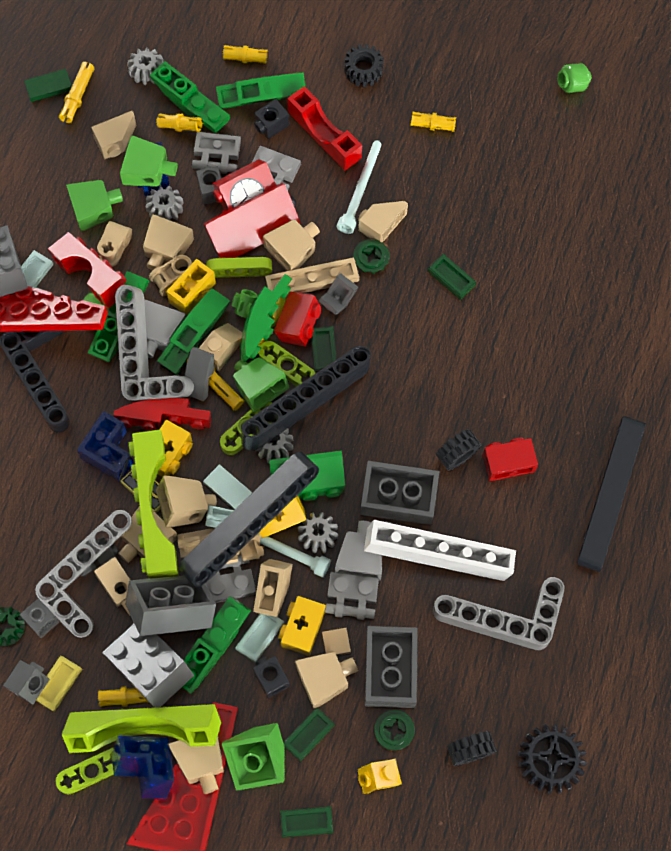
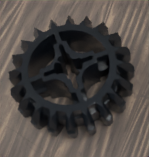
M547 724L542 726V732L536 727L533 729L534 736L529 733L525 736L529 743L522 742L520 744V747L526 750V752L521 751L518 753V757L525 759V761L519 762L518 766L520 768L527 767L522 776L527 777L530 774L532 778L528 784L531 786L537 781L539 783L537 791H541L544 785H546L547 794H551L553 786H555L557 794H561L562 785L569 791L572 789L570 781L577 785L580 781L576 775L583 776L585 774V771L578 767L587 765V761L579 758L585 756L586 751H578L577 749L583 743L582 741L574 743L573 739L576 737V734L572 733L568 737L566 735L567 727H564L561 732H558L557 724L552 726L551 732ZM550 739L547 751L533 752L538 742ZM558 741L567 747L571 757L560 751ZM551 753L556 755L555 757L558 759L553 766L547 761V757ZM533 760L544 766L547 777L537 771ZM571 766L567 776L555 779L557 767Z

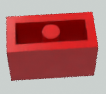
M289 291L274 329L281 342L300 346L307 345L308 340L313 335L316 319L321 314V306L314 295Z
M522 437L515 438L510 443L505 444L494 442L487 445L483 452L489 481L534 473L538 467L531 438L525 440Z

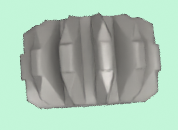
M147 47L145 51L137 49V54L131 53L130 60L127 62L129 75L131 78H134L136 83L143 81V84L146 85L148 81H151L154 84L150 74L163 63V58L161 55H158L155 49L150 52Z
M160 185L158 191L152 189L151 195L146 197L147 204L145 207L150 218L154 214L167 220L171 218L178 220V214L183 212V198L178 190L172 191L170 185L166 189H163Z
M289 429L272 439L275 440L277 445L272 446V443L269 441L261 448L255 450L260 451L258 454L259 458L262 459L267 456L268 463L272 458L280 459V456L288 458V451L293 450V444H291L293 435H288Z
M320 512L319 518H316L314 513H310V520L306 518L302 522L303 525L298 526V532L301 533L298 539L300 542H305V549L313 546L312 552L315 554L319 547H321L323 553L326 552V545L331 548L334 547L335 543L333 540L338 539L339 534L334 532L338 529V525L331 524L333 517L329 516L324 519V513ZM317 529L318 532L319 529H321L322 536H320L319 533L318 536H315L314 530Z

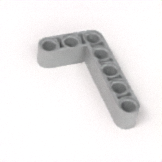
M120 286L116 291L115 297L122 395L127 400L134 401L188 397L194 390L193 381L188 377L164 376L149 378L144 294L138 287ZM132 291L133 298L128 302L127 295ZM133 314L134 322L130 326L128 320L130 315ZM134 337L136 345L132 349L130 347V341ZM134 361H136L137 363V369L135 372H133L131 368L132 363ZM179 381L183 383V389L180 393L177 390ZM157 383L161 386V391L158 394L155 392V385ZM137 384L139 392L135 396L133 393V387Z
M116 510L36 585L37 597L76 637L82 638L89 635L93 630L94 622L65 589L131 527L132 517L124 510ZM118 514H124L127 517V525L123 528H117L114 524V518ZM105 531L108 533L109 542L106 545H99L97 543L96 535L98 532ZM82 548H87L91 552L90 560L85 563L78 559V552ZM64 565L71 567L73 571L72 577L68 580L63 579L59 573ZM44 583L53 585L54 593L52 596L47 597L43 595L41 588ZM61 601H68L71 604L72 609L69 614L60 613L58 606ZM78 619H85L88 622L89 628L86 632H79L76 629L75 624Z
M550 577L544 581L539 590L532 620L449 595H442L436 599L433 606V615L438 621L534 650H542L547 647L552 639L564 594V584L556 577ZM546 587H555L558 594H548ZM440 604H447L451 611L449 613H442L439 611L438 606ZM540 610H549L552 617L549 619L542 617ZM462 612H472L474 619L470 621L464 619ZM486 619H496L498 626L495 628L489 627L486 624ZM510 626H519L522 633L519 635L513 634L510 631ZM534 633H543L546 641H537L534 638Z

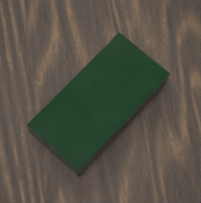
M66 69L24 80L31 102L69 92L72 88Z
M442 254L428 267L427 272L460 300L476 286V281L445 254Z
M333 326L313 328L311 343L314 371L317 373L337 360Z
M316 707L283 742L284 747L301 762L330 732L335 723Z
M331 806L280 811L282 838L333 833Z

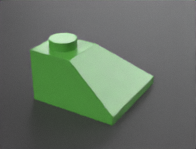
M278 723L253 727L223 741L222 746L236 791L284 782V743Z

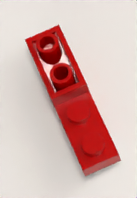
M184 398L138 401L115 410L113 414L116 423H119L120 426L126 428L139 426L147 431L160 430L166 420L177 426L186 424L195 429L210 428L212 421L210 411L190 408L189 399Z

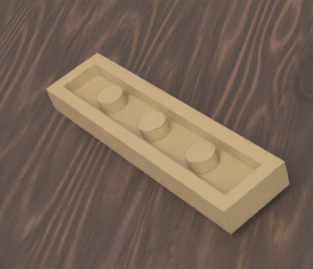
M353 257L267 275L265 280L267 288L272 291L282 276L287 274L292 278L288 285L291 287L290 291L306 293L330 288L340 273L353 283L359 281V275Z

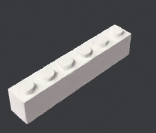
M373 520L368 526L364 551L502 581H505L513 574L516 550L377 520Z

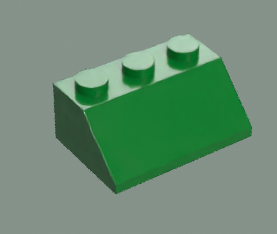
M342 451L306 455L319 467V473L298 495L299 499L303 498L305 501L317 499V496L327 495V497L333 498L340 496L341 493H345ZM290 457L269 460L270 475Z

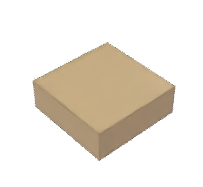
M347 628L322 632L325 653L335 652L336 656L351 653Z

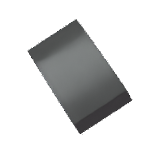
M193 347L190 351L185 377L190 378L194 384V390L189 396L204 401L208 397L209 377L214 373V354Z

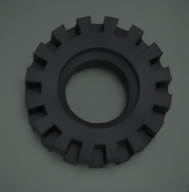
M359 44L357 49L352 47L351 52L348 51L346 53L344 71L346 72V78H350L349 81L351 83L356 81V86L363 83V87H367V83L372 86L374 81H379V77H382L384 64L383 55H381L379 49L375 52L376 47L372 46L369 49V44H365V48H362L361 44ZM367 61L372 64V67L368 70H361L356 67V63Z
M470 429L461 431L460 434H456L454 438H450L447 443H444L443 447L439 448L438 452H436V456L448 471L453 470L476 454L482 444Z
M490 731L473 734L447 745L453 766L467 764L497 752Z

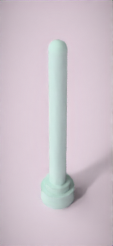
M380 141L373 142L346 214L339 218L337 228L343 233L351 234L354 232L356 227L355 214L380 151Z
M268 536L260 540V544L310 566L314 574L320 577H324L327 573L331 560L324 556H316L314 558Z

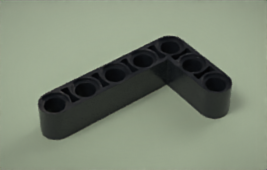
M32 331L5 332L0 337V345L4 354L49 428L56 433L64 432L70 423L67 413L30 354V351L59 336L63 331H37V334L34 336H28ZM10 343H17L16 346L8 348ZM21 361H28L26 365L18 366ZM33 379H40L37 384H29ZM43 398H51L48 403H41ZM55 416H63L59 422H52Z

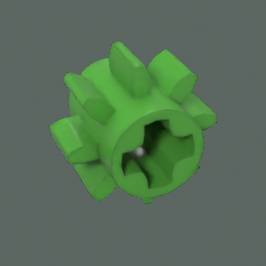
M246 289L242 290L241 294L236 292L231 304L232 307H236L235 313L247 318L258 295Z

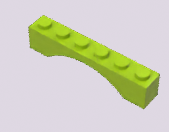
M161 430L132 433L133 442H129L130 456H135V464L131 465L132 477L137 479L138 487L134 488L135 502L140 503V511H136L138 526L142 525L143 534H139L138 537L140 549L145 550V558H141L142 572H147L149 579L179 576L175 547L158 528L152 512L154 482L160 468L166 461L163 434Z
M215 704L72 712L69 714L62 737L69 753L94 752L116 740L143 734L170 736L183 741L190 747L215 746L221 721Z

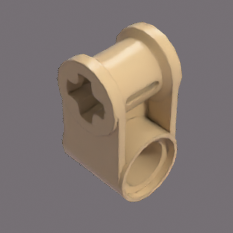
M109 221L97 246L100 259H106L112 267L117 265L131 240L132 228Z
M178 255L164 265L154 269L150 273L149 279L156 283L162 296H167L166 291L185 272L178 271V269L183 266L189 267L192 262L188 256Z

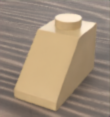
M133 111L91 127L94 139L104 159L116 157L126 150L130 137L136 127Z
M399 201L373 204L368 211L365 209L358 218L359 231L370 239L383 242L406 216L408 203Z
M227 323L213 330L199 349L214 354V368L220 371L241 345L243 333Z
M272 559L261 564L253 612L278 617L289 588L293 564Z

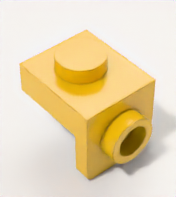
M395 759L370 763L358 769V779L364 794L402 784Z

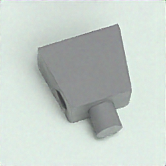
M144 300L148 358H153L157 349L162 351L166 349L170 343L169 340L185 320L186 314Z
M359 521L357 532L349 531L346 533L336 562L335 573L374 577L381 580L382 555L364 551L366 532L371 522Z

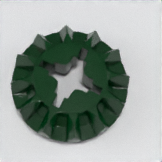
M368 239L356 246L353 257L357 268L362 269L364 273L372 272L374 274L379 270L383 271L389 262L390 254L384 243L375 239ZM375 250L376 259H372V261L368 263V257L366 255L370 256L371 253H373Z
M0 607V623H4L8 619V624L13 627L5 629L2 633L0 628V646H10L16 643L22 637L25 630V621L20 616L21 613L12 607Z
M389 710L378 717L374 732L381 746L388 750L400 751L411 743L415 727L412 719L405 712ZM397 720L398 729L403 733L396 734L394 739L391 740V732L385 728L393 727Z

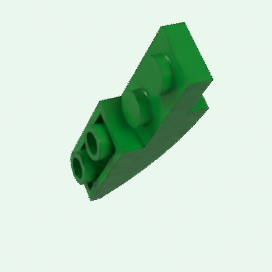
M164 61L150 74L153 82L188 117L201 118L202 124L216 134L230 120L228 113L197 90V85Z
M294 73L238 81L234 84L217 86L216 90L219 107L226 109L260 102H271L275 99H287L302 87H306L304 73Z
M127 271L124 276L127 280L125 285L138 287L144 294L149 280ZM132 291L127 295L128 302L133 298ZM116 303L111 306L103 330H97L88 350V354L107 362L111 361L119 349ZM133 314L130 315L128 320L130 326L134 322Z
M287 274L282 276L272 291L264 286L255 299L248 313L242 334V361L246 362L250 357L254 359L261 350V347L258 346L261 340L264 339L266 341L274 331L271 326L275 320L271 317L279 307L276 302L280 297L284 299L291 290V287L288 285L292 278Z
M211 288L169 340V345L157 362L178 375L189 358L191 349L193 347L197 348L202 339L206 338L231 301Z
M228 597L214 618L212 628H207L203 636L198 638L184 659V662L194 674L182 686L190 694L195 691L240 631V626L251 612L249 608L234 597Z

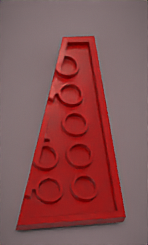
M28 286L27 289L0 297V332L103 330L108 311L103 305L84 300L76 302L70 300L68 296L62 295L57 297L53 296L52 292Z
M213 702L212 704H215L221 721L218 739L223 769H225L227 759L222 743L232 738L238 707ZM177 762L155 796L147 813L141 819L136 831L130 837L127 845L154 851H206L224 771L214 775L219 789L204 794L200 781L189 784Z

